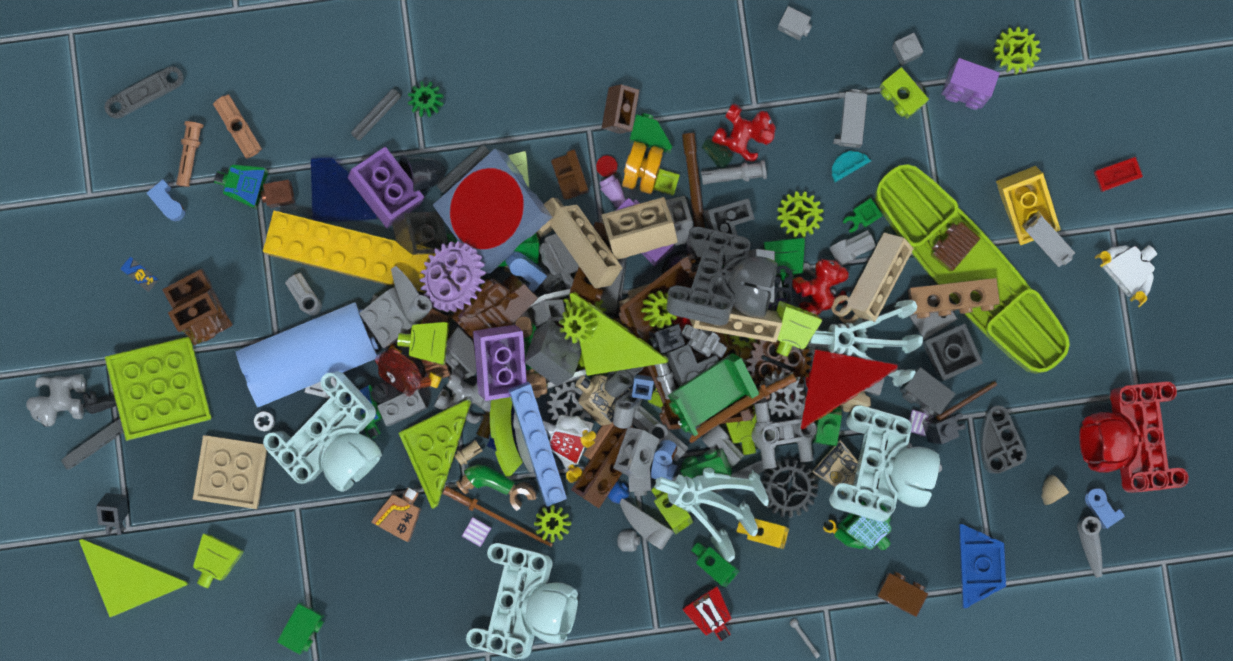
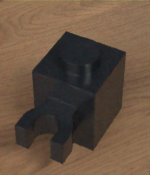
M671 324L670 326H664L663 328L648 332L650 336L648 343L658 353H664L685 345L679 324Z
M954 413L940 421L936 416L922 422L928 443L944 444L960 437L958 430L966 428L965 424L957 425L958 418L963 417L962 413Z
M105 493L96 506L98 525H106V534H110L113 527H115L117 535H122L124 532L122 522L128 515L127 496Z

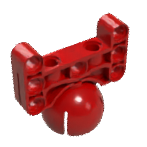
M1158 382L1113 389L1110 394L1113 413H1094L1086 417L1082 422L1083 426L1080 429L1079 436L1080 448L1084 461L1088 463V467L1093 471L1102 473L1120 469L1122 488L1128 493L1185 486L1189 478L1186 470L1183 468H1168L1160 402L1171 401L1176 397V386L1171 382ZM1162 388H1163L1164 391H1165V395H1164V396H1163L1162 393H1161V389H1162ZM1142 390L1145 392V398L1142 397ZM1122 392L1125 393V401L1122 399ZM1148 433L1151 435V441H1150V442H1149V440H1148V438H1147V434H1148ZM1173 474L1176 475V482L1173 480ZM1154 476H1155L1156 479H1157L1156 485H1155L1154 482H1153V477H1154ZM1134 478L1137 480L1136 487L1133 484Z

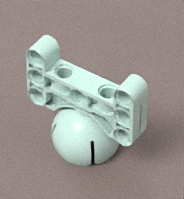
M337 371L327 373L321 378V387L330 396L329 400L292 438L284 431H276L267 434L263 443L266 450L297 483L302 484L313 481L323 471L330 485L336 490L344 492L354 484L350 479L355 482L360 481L379 462L382 454L374 441L369 437L359 434L374 419L376 415L374 406L342 372ZM332 377L337 381L335 387L331 384ZM347 392L351 395L350 403L345 398ZM361 408L366 412L365 418H362L360 415ZM318 422L322 425V432L317 430ZM275 436L279 439L278 446L274 443ZM289 452L293 454V462L288 458ZM303 468L308 471L307 478L303 475Z
M861 405L855 406L847 417L846 424L851 430L864 434L854 483L853 485L838 484L829 497L830 504L836 509L877 521H886L896 508L897 499L909 506L925 507L931 498V491H926L925 488L933 489L935 487L940 466L939 454L925 447H911L907 449L912 425L908 419ZM854 416H859L862 421H858ZM875 422L881 423L883 427L877 426ZM896 428H900L903 433L898 432ZM867 460L872 461L875 466L869 465ZM837 493L843 494L845 499L839 498ZM858 499L864 500L866 502V506L860 504ZM879 505L886 507L887 512L881 510Z
M492 544L487 552L488 558L494 563L504 565L489 629H471L466 636L468 645L472 648L509 658L524 659L531 653L535 636L547 643H564L567 640V634L572 630L578 606L577 590L564 583L555 582L547 584L552 568V560L549 556L506 544ZM499 548L503 549V556L501 559H498L496 556V552ZM519 553H522L524 556L521 564H518L516 561ZM539 558H542L544 566L539 570L536 562ZM509 595L513 598V604L510 607L506 605V598ZM477 633L482 635L480 644H477L475 640ZM498 638L503 642L500 649H497L495 645ZM518 643L523 646V652L520 655L515 650Z

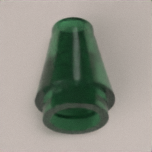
M710 138L701 147L717 167L725 168L734 157L730 149L714 143Z

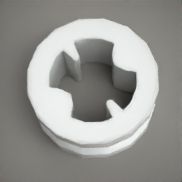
M260 412L255 416L254 424L261 431H269L274 427L275 419L268 412ZM267 415L270 423L268 426L264 425L261 427L260 424L262 422H259V419L261 417L265 418Z

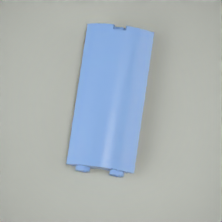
M354 302L235 351L241 371L245 375L247 386L257 407L321 382V378L327 373L337 371L343 373L378 358L375 351L378 349L377 342L374 336L370 338L364 324L365 321L359 314L363 309L359 310Z

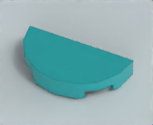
M848 151L842 153L832 166L831 176L833 182H838L870 163L871 160L867 155L860 152Z

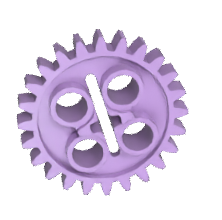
M459 241L456 244L449 242V246L442 244V251L435 249V256L429 255L431 261L430 263L424 262L427 270L421 271V273L425 274V277L420 279V282L425 283L421 290L426 292L424 296L431 301L435 308L446 312L449 310L456 312L457 308L464 309V303L471 305V297L477 299L475 292L482 291L478 285L485 283L480 277L485 275L486 272L480 270L485 264L480 262L482 256L477 254V250Z

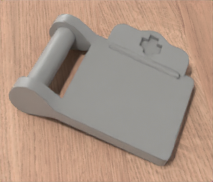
M557 234L546 237L544 239L545 243L539 246L542 263L548 267L552 275L561 273L566 289H571L574 279L570 274L576 272L579 265Z

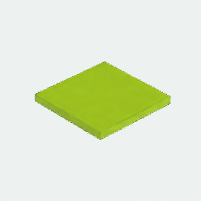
M189 337L104 357L126 441L211 420L192 342Z

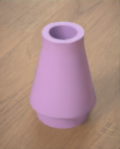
M614 174L599 182L600 190L615 207L622 205L626 201L619 179H616Z

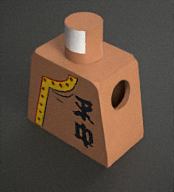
M407 487L402 498L393 494L371 523L406 542H410L421 511L419 507L413 505L419 493Z

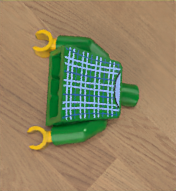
M863 500L860 504L866 506V502ZM879 505L881 510L887 512L886 507ZM850 513L838 524L839 529L832 520H828L834 525L832 530L829 531L823 526L826 532L834 533V537L848 547L857 549L867 547L871 550L877 545L880 550H885L891 544L890 540L886 537L892 529L889 525L890 517L886 521H877Z

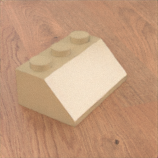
M664 197L602 214L610 247L617 260L678 243L673 220Z

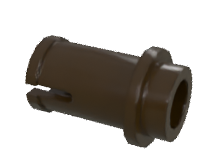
M731 344L726 349V356L733 353L743 360H748L752 355V350L748 346Z
M485 411L484 414L482 413L483 418L476 434L489 439L491 433L490 412Z

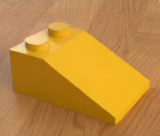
M1036 166L996 181L1001 200L1020 245L1034 241L1022 225L1037 212L1041 214L1056 232L1061 230L1044 175Z

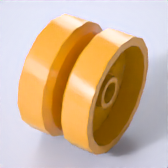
M634 141L625 165L622 187L633 190L637 185L638 178H642L640 191L652 194L664 149L653 146L649 151L648 157L644 158L646 145Z

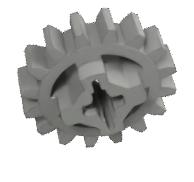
M686 324L681 332L684 338L690 340L688 344L691 348L707 357L713 354L722 358L727 347L719 343L720 338L711 331L696 329Z
M782 370L778 375L776 371H773L772 377L767 374L764 378L765 381H761L759 386L765 385L767 387L793 374V372L785 375V371ZM796 377V382L773 392L768 399L764 397L759 400V403L768 402L771 415L776 411L779 417H782L783 412L790 416L791 410L797 413L799 406L803 405V398L806 395V392L802 391L804 384H798L800 377ZM793 390H795V393H796V398H795V399H794V395L792 394V391H793Z
M574 382L571 383L570 387L563 383V389L555 387L557 393H550L553 401H547V404L552 406L548 410V413H554V416L551 418L552 421L559 418L556 408L562 409L565 412V416H568V408L564 407V405L569 403L571 396L576 408H572L568 417L573 416L578 411H584L580 416L581 420H584L585 417L591 418V415L575 398L576 393L582 395L583 392L579 388H575ZM568 392V396L565 399L557 400L561 394Z

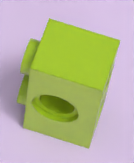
M902 67L880 86L882 96L887 101L891 100L895 105L894 109L901 117L904 116L906 119L911 117L929 100ZM897 91H906L908 98L900 99Z

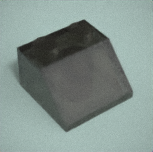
M437 211L404 213L392 222L396 242L412 255L436 254L435 249L442 251V244L449 246L443 219Z

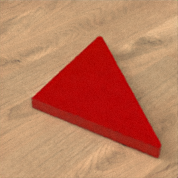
M815 350L800 429H805L814 421L832 412L833 409L841 404H845L865 389L880 382L884 377L892 372H896L898 365Z

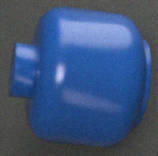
M617 480L608 494L609 499L617 504H620L621 499L626 500L630 495V492L627 490L629 489L628 484Z

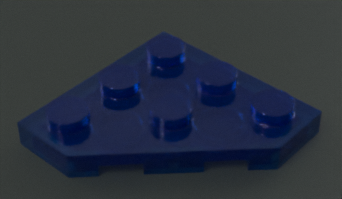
M311 158L312 220L322 223L377 220V215L348 179L349 173L333 158Z

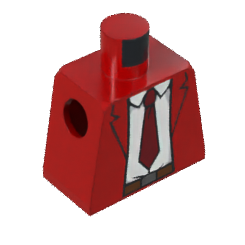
M717 586L682 608L686 615L706 636L714 631L721 642L731 635L725 626V623L731 620V616Z

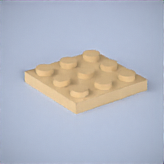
M203 435L193 500L258 509L267 450L264 444Z

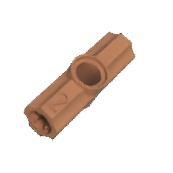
M228 94L217 99L213 105L245 158L248 159L258 154L262 148L230 95ZM236 122H242V128L239 131H233V125Z

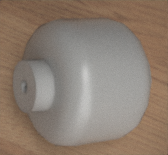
M622 530L618 535V547L621 551L633 552L636 551L637 545H640V537H637V532L634 530Z

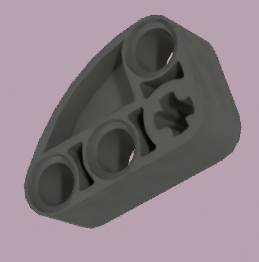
M994 406L988 409L980 431V453L987 472L998 474L1022 464L1027 454L1006 408ZM994 410H999L1002 413V419L999 422L995 421L992 417ZM1004 429L1011 433V438L1008 442L1004 441L1001 437ZM1012 450L1019 452L1018 460L1011 458ZM993 458H997L1000 461L998 470L992 469L990 465Z

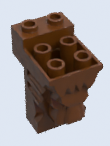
M203 268L162 289L172 307L168 314L177 331L185 332L194 345L212 339L216 334L233 325Z
M512 274L502 284L492 278L486 279L485 283L480 287L482 291L475 292L477 299L471 297V305L464 303V309L457 308L451 317L474 339L473 331L512 325L538 298L524 283Z

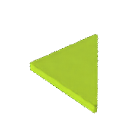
M576 292L570 293L572 306L576 309L579 306H583L584 312L591 310L590 318H596L591 323L597 326L596 330L592 331L593 337L587 338L584 343L580 342L587 376L663 364L669 361L666 356L661 355L652 346L637 338L617 321L606 316L593 304L582 299Z
M470 399L399 433L432 509L438 507L471 404Z
M85 539L79 540L109 617L116 616L188 585L187 581L171 576L163 571L154 569Z

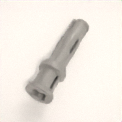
M765 160L754 164L743 163L740 167L701 171L703 185L743 179V181L760 177L767 179Z

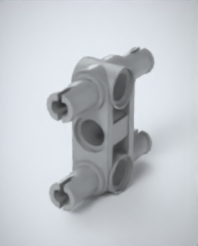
M804 398L803 405L799 406L798 412L793 411L794 417L792 419L778 422L770 421L768 402L754 404L757 423H755L752 431V440L757 444V448L761 450L763 469L777 467L774 448L780 444L796 442L798 443L800 462L814 460L811 441H813V436L816 433V425L814 422L803 429V433L800 429L805 407Z

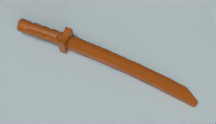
M794 374L784 377L767 387L765 385L760 386L761 389L758 390L759 395L753 399L746 397L698 427L696 429L698 435H692L689 440L690 443H693L741 410L764 397L766 399L770 398V394L796 382Z
M447 486L445 487L442 494L463 503L467 507L469 506V510L473 511L476 508L552 547V543L477 505V499L473 498L471 500V498Z

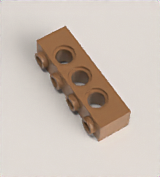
M996 278L915 287L908 290L909 300L915 301L917 305V310L911 316L917 315V319L928 318L930 313H938V316L951 315V311L960 310V314L971 313L973 308H981V311L994 310V306L1000 304ZM972 291L979 293V302L971 300L970 293ZM950 294L958 296L959 302L957 305L949 302ZM929 296H934L937 299L938 304L936 307L928 305L927 299Z

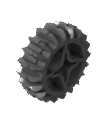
M785 459V466L782 467L781 462L777 461L778 469L769 468L772 472L771 475L768 472L763 473L768 480L760 481L766 485L764 489L770 501L766 508L774 505L773 514H776L778 509H780V517H784L785 511H788L789 518H792L794 510L800 516L801 507L805 512L809 510L805 505L806 503L814 505V501L809 498L810 496L817 497L818 494L811 492V490L817 489L818 485H811V481L816 480V476L810 478L807 476L812 470L808 469L804 472V463L797 468V460H794L792 466H789V460ZM790 470L785 482L773 481L778 473ZM796 473L804 479L806 489L796 485ZM791 480V487L799 490V492L794 491L787 495L786 490L778 487V485H787V482ZM771 488L782 492V504H779L774 499ZM794 494L804 496L799 504L788 507V503Z

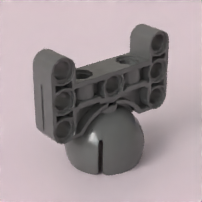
M693 227L688 233L687 251L694 256L702 258L692 288L673 286L668 290L666 309L675 316L720 326L729 322L733 305L741 313L750 317H764L770 303L771 292L745 286V283L772 288L775 282L777 263L767 257H749L750 241L745 237L702 227Z

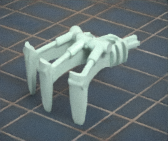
M913 300L897 302L894 306L895 310L878 316L875 322L859 318L853 324H832L829 327V332L816 331L810 339V343L828 345V352L831 353L835 352L868 360L873 359L866 356L865 351H867V348H883V346L902 347V351H905L904 353H910L922 345L923 337L921 335L905 336L902 340L868 339V335L865 332H867L866 328L879 324L882 320L897 314L902 319L912 315L917 310L916 302ZM853 331H856L857 337H854ZM839 334L845 337L844 345L839 342ZM901 369L894 373L892 372L888 376L893 377L892 382L894 386L899 387L914 377L915 370Z
M704 468L703 476L690 478L678 475L675 482L663 477L657 478L655 481V489L668 493V499L672 504L686 510L688 513L692 512L713 535L710 537L711 542L721 556L729 562L735 558V551L727 532L723 528L717 531L699 505L701 503L713 505L735 515L736 519L741 522L751 536L757 534L758 527L749 505L743 501L737 507L711 490L736 488L754 491L759 500L765 506L768 505V496L760 481V475L753 470L749 474V479L730 477L726 474L714 473L712 468Z

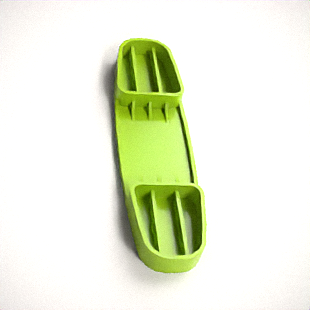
M908 164L899 165L884 176L876 187V204L899 237L905 238L914 248L911 254L937 285L997 279L1000 304L994 306V310L981 311V308H973V312L965 313L964 315L1010 359L1027 372L1034 374L1044 373L1060 363L1067 355L1070 343L1069 337L1057 317L1040 294L1030 288L1000 250L958 208L957 202L916 166ZM959 222H962L981 239L953 271L949 272L931 256L934 252L931 248L939 239L943 241L948 234L945 232L953 223L957 225ZM972 291L970 293L971 300L979 302V293ZM950 294V300L957 305L959 302L958 296Z

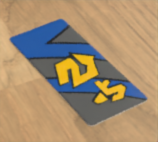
M132 257L121 267L123 272L148 292L158 282L155 276Z

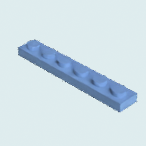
M526 382L508 389L544 504L548 507L567 499L531 384Z

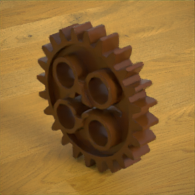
M757 339V343L750 341V345L753 347L750 359L745 360L748 362V365L745 366L757 390L761 388L759 385L761 381H765L764 378L767 374L772 377L773 371H776L778 375L782 370L785 371L786 375L793 372L795 378L800 377L799 383L805 384L802 380L803 376H810L805 371L812 368V366L807 365V361L812 360L811 357L806 356L810 351L808 348L800 349L792 346L790 353H794V358L788 362L787 356L776 352L780 341L771 342ZM774 344L775 351L770 354L769 348ZM765 355L793 367L794 370L790 371L761 359V356ZM766 364L767 371L761 374V368Z

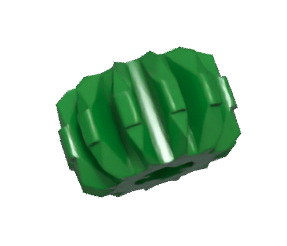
M422 81L420 82V89L414 85L412 88L415 93H408V96L412 98V100L408 101V105L414 106L411 110L413 113L419 111V117L422 118L426 112L428 118H431L432 114L430 111L433 110L438 114L439 110L436 106L443 107V102L439 100L444 98L442 93H438L440 90L438 86L432 89L433 84L429 82L427 87H425ZM425 95L430 98L427 104H424L422 101Z

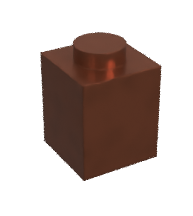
M289 179L263 184L264 190L261 191L263 203H267L268 207L274 208L295 203L293 187Z

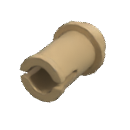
M474 440L461 451L457 450L454 456L461 466L463 464L467 465V461L482 452V449Z

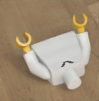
M1126 245L1111 247L1095 256V259L1098 257L1102 259L1100 267L1110 275L1128 297L1132 296L1130 298L1131 302L1137 299L1139 301L1138 307H1140L1147 301V295L1150 292L1154 279L1152 272L1155 269L1149 261L1157 255L1150 245L1141 252L1136 246L1132 248Z

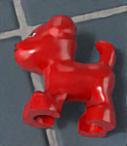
M734 103L725 116L733 123L731 135L727 136V131L720 127L714 134L712 141L728 146L731 151L740 154L745 160L753 162L757 159L758 153H750L747 150L748 141L752 138L758 143L768 145L774 139L776 127L771 121L770 113L767 111H760L750 121L742 118L741 107Z
M825 258L818 260L815 265L817 276L811 281L804 280L802 277L792 279V286L797 294L802 292V297L811 295L813 298L810 303L802 302L798 304V308L814 313L817 316L822 311L830 310L837 297L847 296L843 290L838 296H833L830 287L845 282L849 276L848 271L837 261L826 260Z

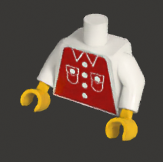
M564 415L559 416L556 425L543 421L546 434L551 438L549 444L552 452L561 459L565 468L569 469L566 473L567 480L570 483L577 481L578 477L582 474V469L575 467V464H578L584 448H589L595 444L596 434L591 431L594 423L581 420L578 416L568 417Z

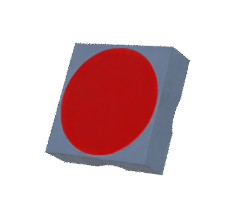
M498 149L491 151L433 204L456 239L463 244L471 246V248L477 250L478 255L482 256L480 262L484 263L485 266L480 270L491 273L513 253L519 244L534 235L553 218L538 196L529 189L522 174L509 156Z

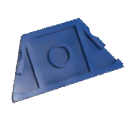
M959 524L962 608H968L1006 587L1005 551L1003 542L969 528L964 524Z

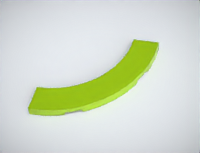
M511 397L491 400L490 405L491 438H494L497 450L495 454L505 476H511L523 463L517 452L512 435Z

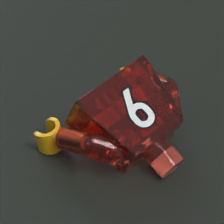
M394 344L387 351L379 353L375 358L379 376L409 397L417 389L429 386L438 388L442 377L437 376L434 372H431L429 377H422L416 364L403 355L402 350L395 348L396 345Z

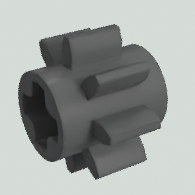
M545 270L544 272L547 277L539 286L548 294L563 291L565 285L562 284L563 277L560 274L552 275Z

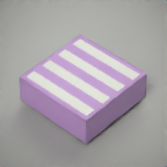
M912 410L909 417L912 425L911 433L926 437L922 422L933 418V416L930 415L928 417L922 412Z
M472 518L462 537L481 547L492 528Z

